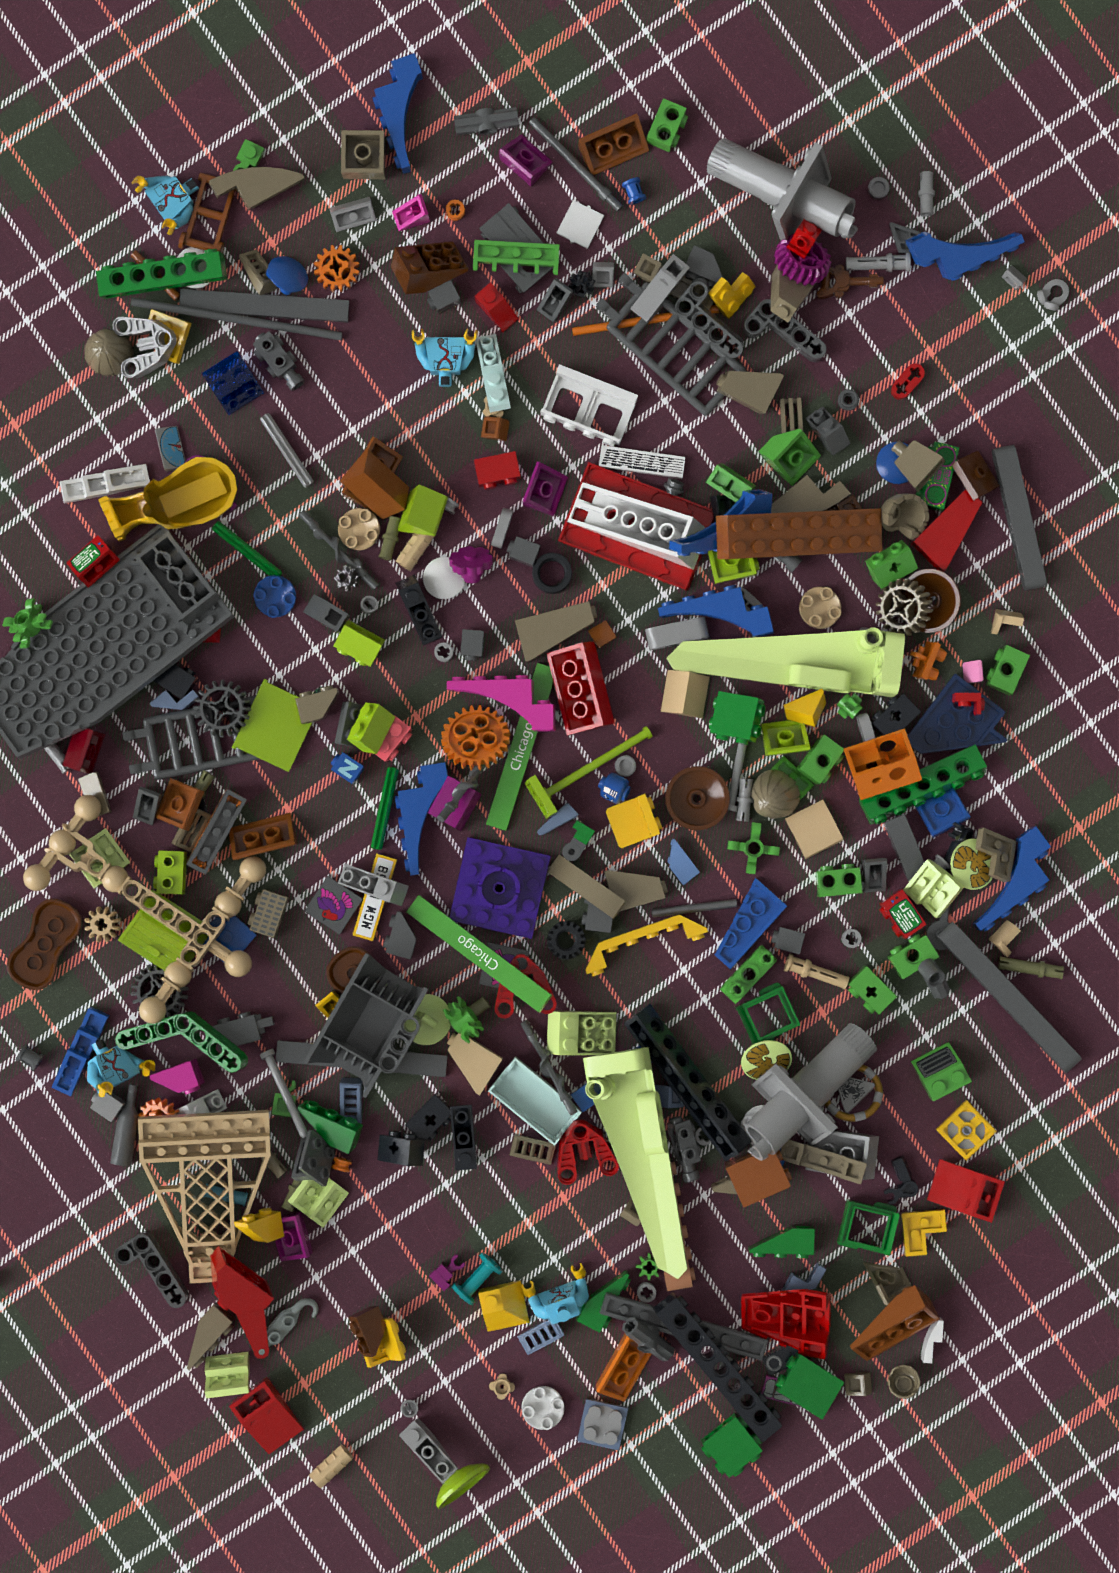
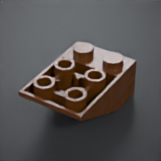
M453 241L395 247L391 263V269L406 295L425 293L467 272L469 269Z

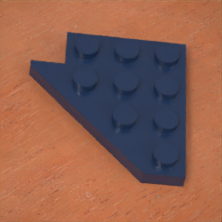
M955 673L907 735L912 749L919 754L968 748L975 744L976 746L1005 743L1007 739L994 730V727L1006 711L982 693L981 698L985 699L984 711H981V715H974V703H971L970 707H959L958 703H952V694L981 693Z

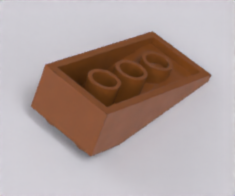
M916 1285L904 1288L902 1293L896 1295L850 1347L868 1361L935 1323L940 1318L930 1298Z

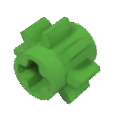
M847 693L837 704L840 708L838 713L844 719L848 716L854 719L863 709L860 705L862 699L855 693L852 697Z
M648 1252L645 1258L639 1256L641 1264H636V1268H641L639 1276L641 1277L645 1274L648 1280H650L652 1275L659 1277L657 1272L659 1268L656 1265L655 1259L651 1257L650 1252ZM649 1261L655 1266L651 1267V1271H647L646 1267H643Z

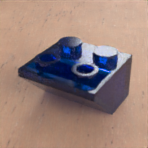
M238 351L202 373L228 415L264 394Z

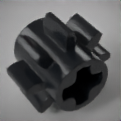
M579 270L577 275L574 273L569 279L571 282L568 287L573 290V295L581 296L582 298L585 297L586 293L591 295L594 290L595 280L592 279L590 272L587 273Z

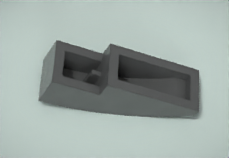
M902 814L884 822L883 825L907 880L910 881L924 864V860L906 816Z

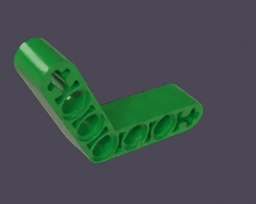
M192 1011L163 1018L156 1024L146 1023L120 1031L115 1038L116 1045L120 1049L126 1050L181 1034L228 1072L239 1071L248 1064V1057L245 1052ZM184 1017H186L189 1021L188 1027H186L183 1023ZM165 1023L170 1027L169 1033L164 1029ZM146 1028L150 1031V1038L145 1035ZM201 1030L206 1035L205 1040L200 1037ZM135 1035L136 1039L127 1041L126 1037ZM217 1043L222 1047L221 1053L216 1050Z

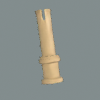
M789 953L784 965V971L798 973L803 978L809 976L846 989L849 982V976L813 965L810 960L796 958L791 953Z

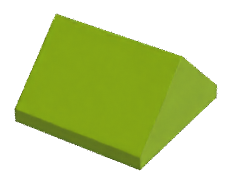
M419 484L409 493L397 530L400 532L436 536L448 497Z
M791 720L761 724L765 757L810 750L805 724Z

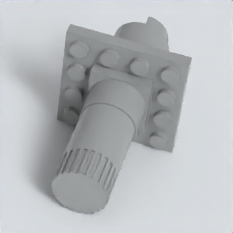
M726 138L719 140L711 152L706 169L708 174L774 207L772 218L780 241L782 239L788 240V236L792 233L795 234L804 219L835 237L841 235L843 238L850 239L858 230L853 225L855 217L852 216L855 208V199L828 187L832 177L822 145L815 142L812 149L809 148L805 153V161L796 171L771 161Z
M849 1023L793 1078L790 1079L787 1070L777 1064H774L761 1075L752 1086L768 1102L745 1124L747 1133L755 1142L748 1152L756 1159L762 1161L769 1157L768 1154L774 1155L796 1132L811 1146L830 1135L837 1126L834 1124L835 1120L829 1114H824L821 1111L823 1109L822 1106L877 1051L871 1037L857 1025Z

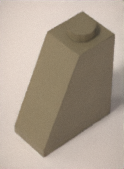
M777 265L771 276L770 311L786 322H789L808 297L814 285L807 284L804 286L801 282L797 284L795 280L789 281L788 276H783V271L777 270Z
M728 371L720 375L716 384L719 386L717 392L759 414H765L784 375L781 373Z
M610 870L604 871L609 890L626 901L620 911L665 898L664 893H668L665 881H660L659 877Z

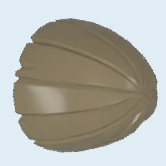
M103 329L89 337L84 347V355L88 366L94 372L103 376H114L122 374V362L133 358L134 349L128 337H119L113 330Z
M902 493L888 498L881 507L882 527L890 532L899 530L907 538L913 540L924 531V526H927L926 522L929 520L928 506L921 497L915 494Z
M767 770L761 773L753 783L751 791L756 812L770 819H778L792 814L800 801V791L798 785H795L796 782L793 778L779 770Z

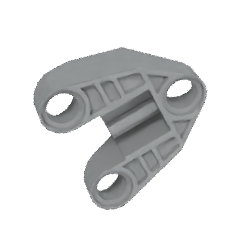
M117 317L113 322V330L119 336L146 335L150 333L153 335L137 339L138 343L136 345L139 347L140 352L155 349V352L137 355V357L124 360L121 365V372L125 377H143L168 362L176 345V335L173 330L158 320ZM123 320L128 325L125 332H121L119 328L120 322ZM165 333L170 337L168 344L164 342ZM131 362L136 366V371L132 375L127 369Z

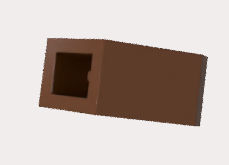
M369 1306L349 1316L351 1322L349 1323L350 1329L356 1335L359 1342L357 1343L358 1349L364 1357L376 1356L386 1329L379 1306Z

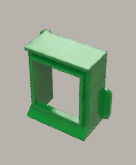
M774 983L761 989L759 996L735 1006L752 1045L761 1041L773 1040L774 1037L800 1026L785 990L779 983ZM778 994L791 1023L760 1037L747 1008Z
M847 1199L837 1244L853 1249L862 1248L890 1256L900 1216L897 1208L881 1202L871 1205ZM855 1208L888 1216L881 1247L848 1238Z

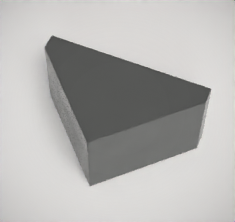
M555 278L539 304L537 311L554 322L573 297V290Z
M140 786L133 818L153 825L164 794Z
M887 859L862 860L864 892L886 891Z

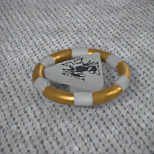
M862 1065L857 1071L865 1074L873 1083L850 1077L838 1089L845 1112L840 1111L830 1099L824 1104L834 1117L848 1122H857L869 1118L880 1107L883 1098L882 1083L877 1074L866 1065ZM875 1087V1095L871 1106L865 1111L849 1114Z

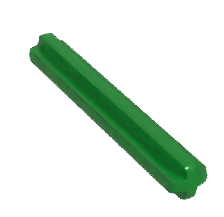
M220 521L214 524L212 530L268 576L282 575L281 570Z
M388 767L386 771L371 842L372 849L381 850L383 847L399 772L395 767Z

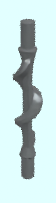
M305 510L298 515L309 526V529L313 531L316 539L325 540L335 550V559L339 564L347 562L358 573L360 579L371 589L375 590L379 586L368 574L369 572L363 569L360 559L351 558L339 547L340 539L338 537L327 535L320 528L318 521H315Z
M485 764L482 765L481 770L474 766L473 770L468 774V781L461 782L452 792V801L447 802L445 808L437 816L440 822H444L455 811V808H458L459 800L469 788L479 786L476 778L486 767Z
M523 1021L521 1026L527 1035V1039L532 1043L542 1060L540 1062L542 1075L552 1078L559 1093L560 1101L564 1103L569 1114L574 1115L578 1111L570 1098L571 1095L565 1091V1077L554 1071L549 1062L551 1053L539 1043L537 1034L533 1031L529 1021Z

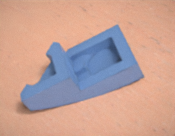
M672 839L670 857H668L667 862L670 864L669 868L681 884L684 885L700 872L676 840Z

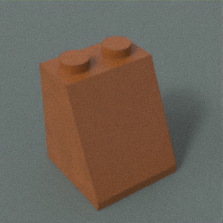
M780 1150L774 1155L768 1154L769 1157L762 1161L748 1153L725 1162L726 1170L743 1208L791 1187L789 1181L793 1179L788 1168L783 1169L780 1161L784 1160Z

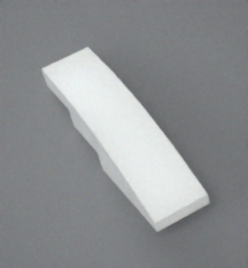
M143 464L106 470L103 473L60 481V488L64 503L145 487L150 480L147 466Z

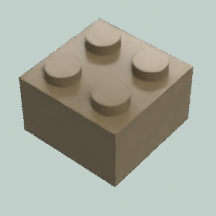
M341 130V174L343 179L385 180L386 137L384 131Z

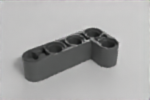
M696 278L678 298L675 304L676 312L728 357L736 358L740 356L744 348L743 339L701 304L707 296L710 286L706 279ZM701 284L705 288V292L702 294L696 293L694 286ZM688 301L691 304V308L689 310L682 309L680 302ZM700 314L705 315L707 322L704 324L699 323L696 316ZM719 328L723 331L724 335L722 337H715L712 330ZM727 335H728V336H729L728 341L726 340L725 344H723V342L725 341V339H726V337H727ZM735 343H737V349L734 348L733 350H731V344L734 345Z
M771 299L760 302L746 319L743 331L749 338H757L768 326L811 362L821 361L826 353L824 342L794 317L788 322L789 327L782 329L778 326V321L783 320L774 313L771 315L763 314L761 310L763 307L771 308ZM756 323L759 326V330L751 331L748 328V324ZM797 333L803 334L805 341L797 342L794 335ZM810 340V341H811L810 345H808L807 349L804 348V347L807 345L808 341ZM819 348V353L812 354L813 349Z
M143 1231L115 1250L114 1258L120 1265H127L137 1258L141 1260L171 1307H182L188 1300L189 1292L150 1232ZM140 1237L148 1240V1247H141L139 1245ZM121 1249H127L130 1252L129 1259H124L121 1256ZM152 1255L159 1258L160 1264L158 1266L150 1262ZM162 1274L170 1275L171 1283H164L161 1279ZM174 1284L176 1285L174 1289L168 1291ZM175 1294H177V1295H178V1294H181V1295H182L181 1299H176V1300H175V1299H174Z

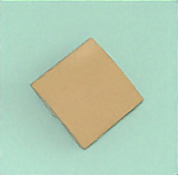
M824 800L785 818L805 859L843 841V837Z

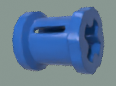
M639 177L622 183V187L626 189L629 197L628 203L630 205L640 203L646 199V195L642 193L639 184Z

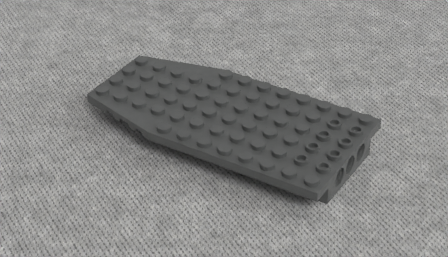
M158 524L118 555L120 561L89 588L82 583L46 611L45 614L47 616L45 620L53 621L51 628H41L37 635L30 637L28 648H20L21 642H14L9 653L0 659V734L17 758L27 757L101 722L235 617L167 528Z

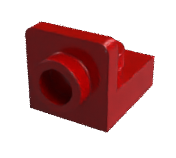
M981 693L952 694V703H958L959 707H970L971 703H974V715H981V711H984L985 699L981 698Z

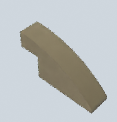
M251 167L222 174L209 180V185L217 198L236 189L246 208L250 211L304 181V176L301 173L282 168Z
M806 475L772 504L771 513L827 511L845 500L851 493L839 481L823 494L809 476Z

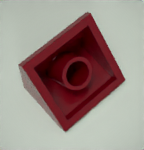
M84 729L72 735L63 766L88 774L93 773L106 734Z

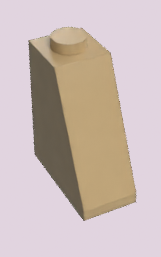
M453 1033L447 1042L450 1045L448 1052L475 1093L480 1096L503 1057L469 1037L470 1043L468 1044L462 1040L461 1034Z

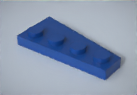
M755 878L715 956L731 970L788 906Z

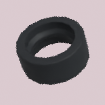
M552 552L543 554L533 565L532 576L534 583L538 589L545 593L556 594L562 592L568 587L572 579L571 564L561 554ZM556 561L563 566L565 576L558 585L550 586L541 580L540 569L546 562Z

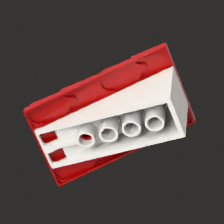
M588 462L558 541L688 591L702 554L692 552L690 556H680L677 554L678 552L669 549L670 540L693 535L713 524V511L708 507L679 496L671 495L666 491Z

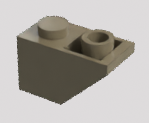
M326 686L320 688L321 692L312 694V691L300 693V697L295 700L301 723L308 724L325 719L340 694L339 689H333V686Z

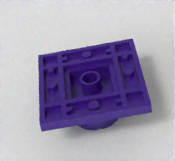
M467 837L450 918L455 922L532 939L550 856ZM497 884H501L503 886L502 892H497L495 890Z

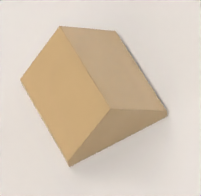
M668 670L661 712L703 719L709 676L689 671Z

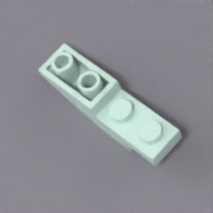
M496 334L477 337L476 345L489 411L495 412L511 409Z

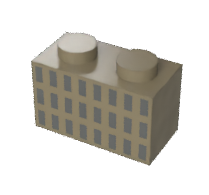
M263 889L262 893L258 892L255 904L258 906L256 912H252L248 925L251 926L249 930L276 938L289 897Z

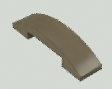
M643 253L633 273L650 283L663 266L661 262ZM683 277L670 293V296L678 299L692 281ZM697 284L694 286V291L702 294L705 292V288L701 284ZM709 294L701 302L708 310H710L713 304ZM682 301L684 303L691 305L688 301Z
M558 855L547 871L613 919L626 903L625 900L561 855Z
M788 1140L781 1148L783 1161L862 1184L867 1163L793 1140Z

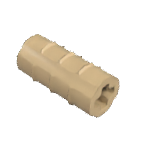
M412 534L413 536L401 551L396 562L411 572L434 536Z
M341 1444L309 1476L319 1488H322L340 1470L346 1467L353 1459V1456Z

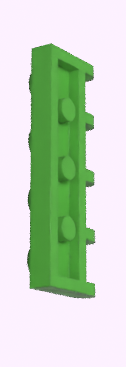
M475 240L473 270H478V263L492 264V272H496L497 264L514 265L513 273H518V265L535 266L534 274H539V267H554L553 274L558 275L559 244Z

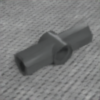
M516 107L499 110L483 108L475 113L454 116L456 136L472 133L487 135L495 133L500 129L519 127Z
M635 1317L628 1318L623 1323L622 1331L638 1344L637 1349L639 1351L651 1353L661 1361H668L674 1355L675 1348L672 1347L670 1342L659 1335L660 1330L658 1328L645 1325Z

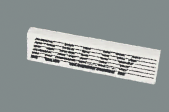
M604 445L601 446L599 466L603 468L678 479L683 478L685 457Z

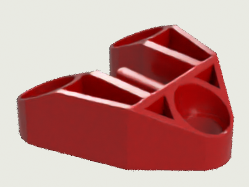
M517 954L510 963L515 966V961L518 958H525L527 960V967L520 971L528 977L529 974H533L534 981L553 995L550 998L553 1001L552 1008L549 1010L542 1009L541 1011L544 1014L552 1013L555 1011L557 1003L544 971L527 955ZM500 983L495 1002V1012L500 1018H509L514 1012V993ZM506 1002L510 1005L511 1010L508 1014H501L499 1012L498 1006L501 1003Z
M576 1120L571 1123L560 1138L557 1173L558 1179L562 1184L570 1185L577 1179L573 1144H577L579 1159L588 1160V1158L592 1157L589 1141L593 1140L601 1172L606 1176H613L619 1170V1164L613 1148L604 1132L585 1120ZM578 1126H583L586 1128L584 1132H574L575 1128ZM606 1161H613L615 1163L614 1168L611 1170L605 1169L603 1165ZM566 1169L573 1171V1175L570 1178H563L561 1173Z

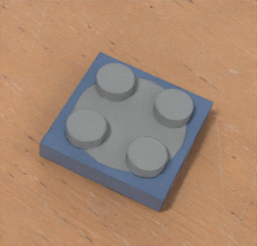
M586 1398L577 1441L619 1451L628 1407Z

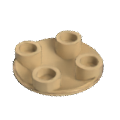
M355 508L346 512L339 519L338 534L343 544L348 548L365 550L377 541L380 534V524L377 517L368 509Z
M814 587L802 596L799 604L800 615L804 622L813 628H828L841 615L840 599L829 587Z

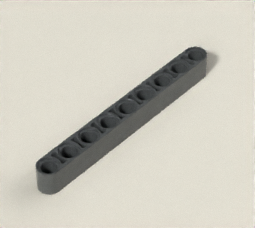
M951 922L936 936L1063 1072L1067 1074L1082 1060L1080 1055L954 922Z

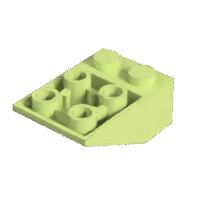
M553 1011L548 1014L547 1050L554 1055H601L615 1052L617 1012Z

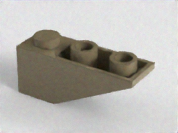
M217 1302L212 1305L198 1322L187 1365L188 1370L193 1366L198 1368L205 1360L203 1357L204 1353L207 1350L212 1352L220 1343L217 1339L221 1334L226 1336L234 1327L231 1323L235 1318L221 1308Z

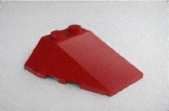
M809 1289L742 1294L741 1329L764 1339L769 1337L779 1341L780 1346L786 1347L788 1345L799 1350L798 1353L803 1356L826 1359L831 1328V1294Z

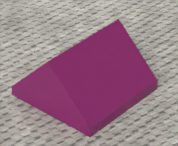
M522 134L499 150L500 160L531 187L552 164V161Z
M537 462L522 501L523 506L554 516L568 477L541 462Z
M448 776L428 813L437 818L445 808V804L452 801V792L461 782ZM469 788L459 800L458 808H455V811L444 822L462 831L482 794Z
M299 1211L282 1216L284 1237L275 1240L280 1261L310 1257L313 1250L302 1212Z

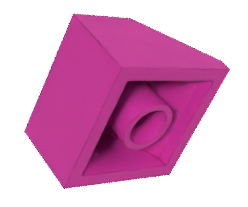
M196 1058L150 1075L152 1081L177 1093L184 1091L185 1095L201 1089L200 1085L204 1083Z

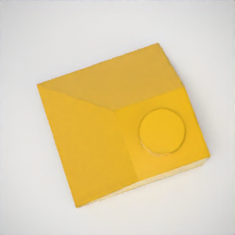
M521 1280L479 1289L478 1295L488 1332L530 1323Z

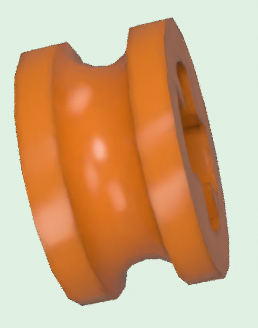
M451 200L448 202L446 213L449 219L458 221L463 218L465 208L461 201ZM452 206H455V208L456 206L460 207L458 215L456 213L454 215L451 214Z
M334 1157L335 1163L332 1164L331 1168L350 1172L349 1165L352 1164L351 1160Z

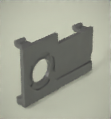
M509 203L479 228L481 230L480 235L484 240L544 244L521 218L515 206L512 207ZM500 265L516 284L515 288L520 294L522 292L525 293L554 268L539 267V274H534V272H526L521 265H518V273H513L514 265Z

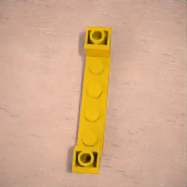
M678 914L598 942L585 969L586 973H591L592 976L604 973L603 968H606L607 965L602 951L606 950V953L613 952L619 949L618 945L620 944L633 945L639 942L638 938L646 936L647 939L658 936V931L666 929L667 932L678 929V924L682 923L687 939L692 938L693 941L704 938V933L708 932L706 927Z

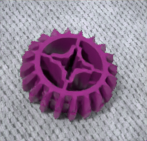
M794 233L788 236V240L782 239L777 245L774 255V263L778 265L777 270L783 271V276H788L789 281L795 280L797 284L801 282L804 286L807 284L813 286L815 283H820L828 274L831 264V256L827 254L828 249L823 248L822 243L815 242L808 255L803 259L786 248Z

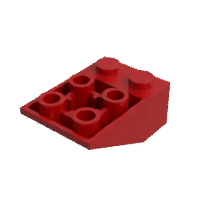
M939 1159L927 1200L992 1223L1005 1181Z
M265 1377L251 1387L249 1393L242 1394L233 1400L229 1406L242 1426L268 1454L304 1430L268 1377Z

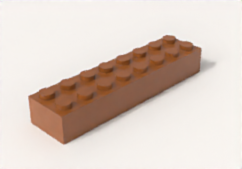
M881 508L716 516L718 559L882 551Z

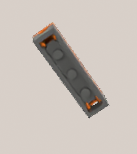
M226 788L187 859L186 865L206 875L244 806L246 798Z

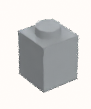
M96 1092L91 1099L93 1104L90 1108L108 1121L113 1122L117 1118L118 1113L124 1108L126 1102L114 1093L109 1095L106 1092L105 1097H100L98 1092Z

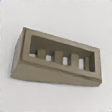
M257 249L239 255V259L259 295L276 290L277 286L266 276L268 264Z
M515 1133L509 1155L551 1165L556 1145L554 1146L550 1142ZM524 1141L522 1151L518 1152L519 1142ZM528 1142L532 1143L530 1154H526ZM536 1144L541 1145L538 1157L534 1156ZM545 1146L549 1147L546 1159L542 1158Z

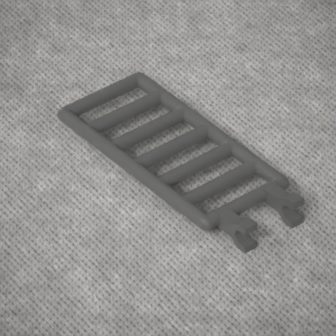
M624 272L618 282L633 294L630 300L618 313L603 298L596 304V308L611 319L607 325V330L702 415H709L725 395L717 392L706 405L701 403L696 396L726 363L735 371L746 372L745 367L736 359L724 354L678 315L675 305L667 298L647 322L641 318L630 332L625 335L617 326L629 314L630 308L650 283L645 282L639 287ZM664 306L673 315L645 347L641 349L633 340ZM680 321L688 330L661 361L657 363L649 354L675 324ZM696 335L704 344L673 378L664 369L690 339ZM712 349L720 358L689 392L680 384L681 381L704 355Z
M256 695L242 698L243 700L250 699V703L245 704V706L251 707ZM230 700V707L236 710L239 707L238 700ZM221 703L222 706L212 705L216 707L219 711L227 710L228 712H232L225 707V703ZM205 707L207 718L213 724L215 721V711ZM193 708L146 717L143 719V729L122 732L124 741L146 737L151 762L129 765L130 774L134 775L153 770L154 778L157 780L259 760V758L249 753L245 754L244 751L238 748L235 749L236 756L224 758L219 731H217L215 736L211 735L216 760L203 762L194 715L200 713V710L196 711ZM228 715L230 723H232L237 718L235 716ZM186 718L195 763L182 766L173 723L174 720ZM165 722L174 768L161 770L152 725ZM231 729L233 741H235L238 733Z

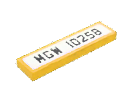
M376 854L371 873L392 880L397 859ZM364 894L353 936L374 941L385 903L384 900Z

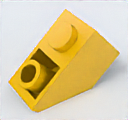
M271 1208L260 1209L257 1214L243 1215L241 1220L234 1222L236 1228L254 1241L269 1243L284 1237L281 1212L272 1211Z

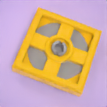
M967 1100L936 1128L940 1135L966 1161L997 1132Z

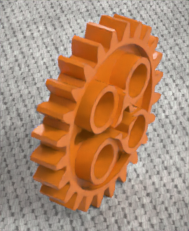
M472 705L470 706V711L462 708V714L455 711V719L449 717V724L443 725L445 731L441 732L443 738L441 743L444 746V753H448V759H453L454 765L461 762L462 769L469 765L470 771L473 770L474 766L481 770L483 764L490 768L489 762L492 761L497 764L496 757L504 758L502 751L508 752L507 744H510L508 723L504 722L503 716L498 717L497 711L491 713L490 707H487L485 711H482L481 705H479L477 710H474ZM480 724H486L483 727H478ZM487 741H494L491 744H486ZM467 749H474L471 752H466Z

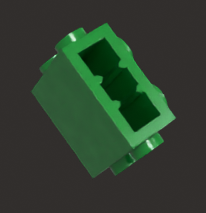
M718 691V695L714 698L713 702L714 714L709 721L710 733L715 735L717 740L728 742V739L731 738L736 739L738 744L748 745L749 742L756 743V739L761 734L760 721L761 717L765 714V701L756 697Z
M735 1413L701 1439L702 1451L708 1458L712 1456L717 1462L715 1464L717 1470L722 1475L726 1474L729 1478L733 1475L735 1477L738 1476L745 1469L744 1466L749 1462L753 1463L761 1457L760 1453L763 1451L760 1445L763 1442L755 1433L751 1434L747 1429L748 1424L741 1416L737 1417Z

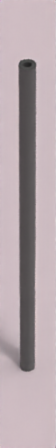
M132 297L131 306L340 341L342 339V332L134 297Z

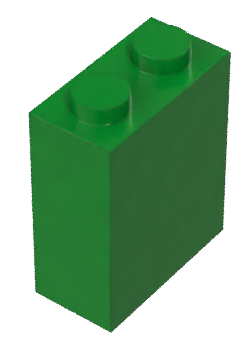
M796 1353L795 1356L792 1355L786 1365L788 1369L785 1374H781L775 1383L777 1386L775 1391L823 1420L844 1382L801 1354Z

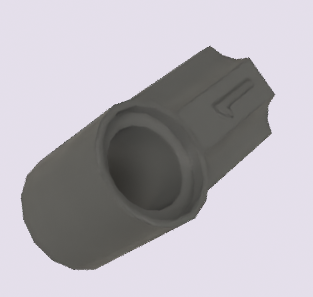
M929 958L922 961L918 971L923 976L933 998L943 999L948 996L950 988L945 979V973L934 959Z

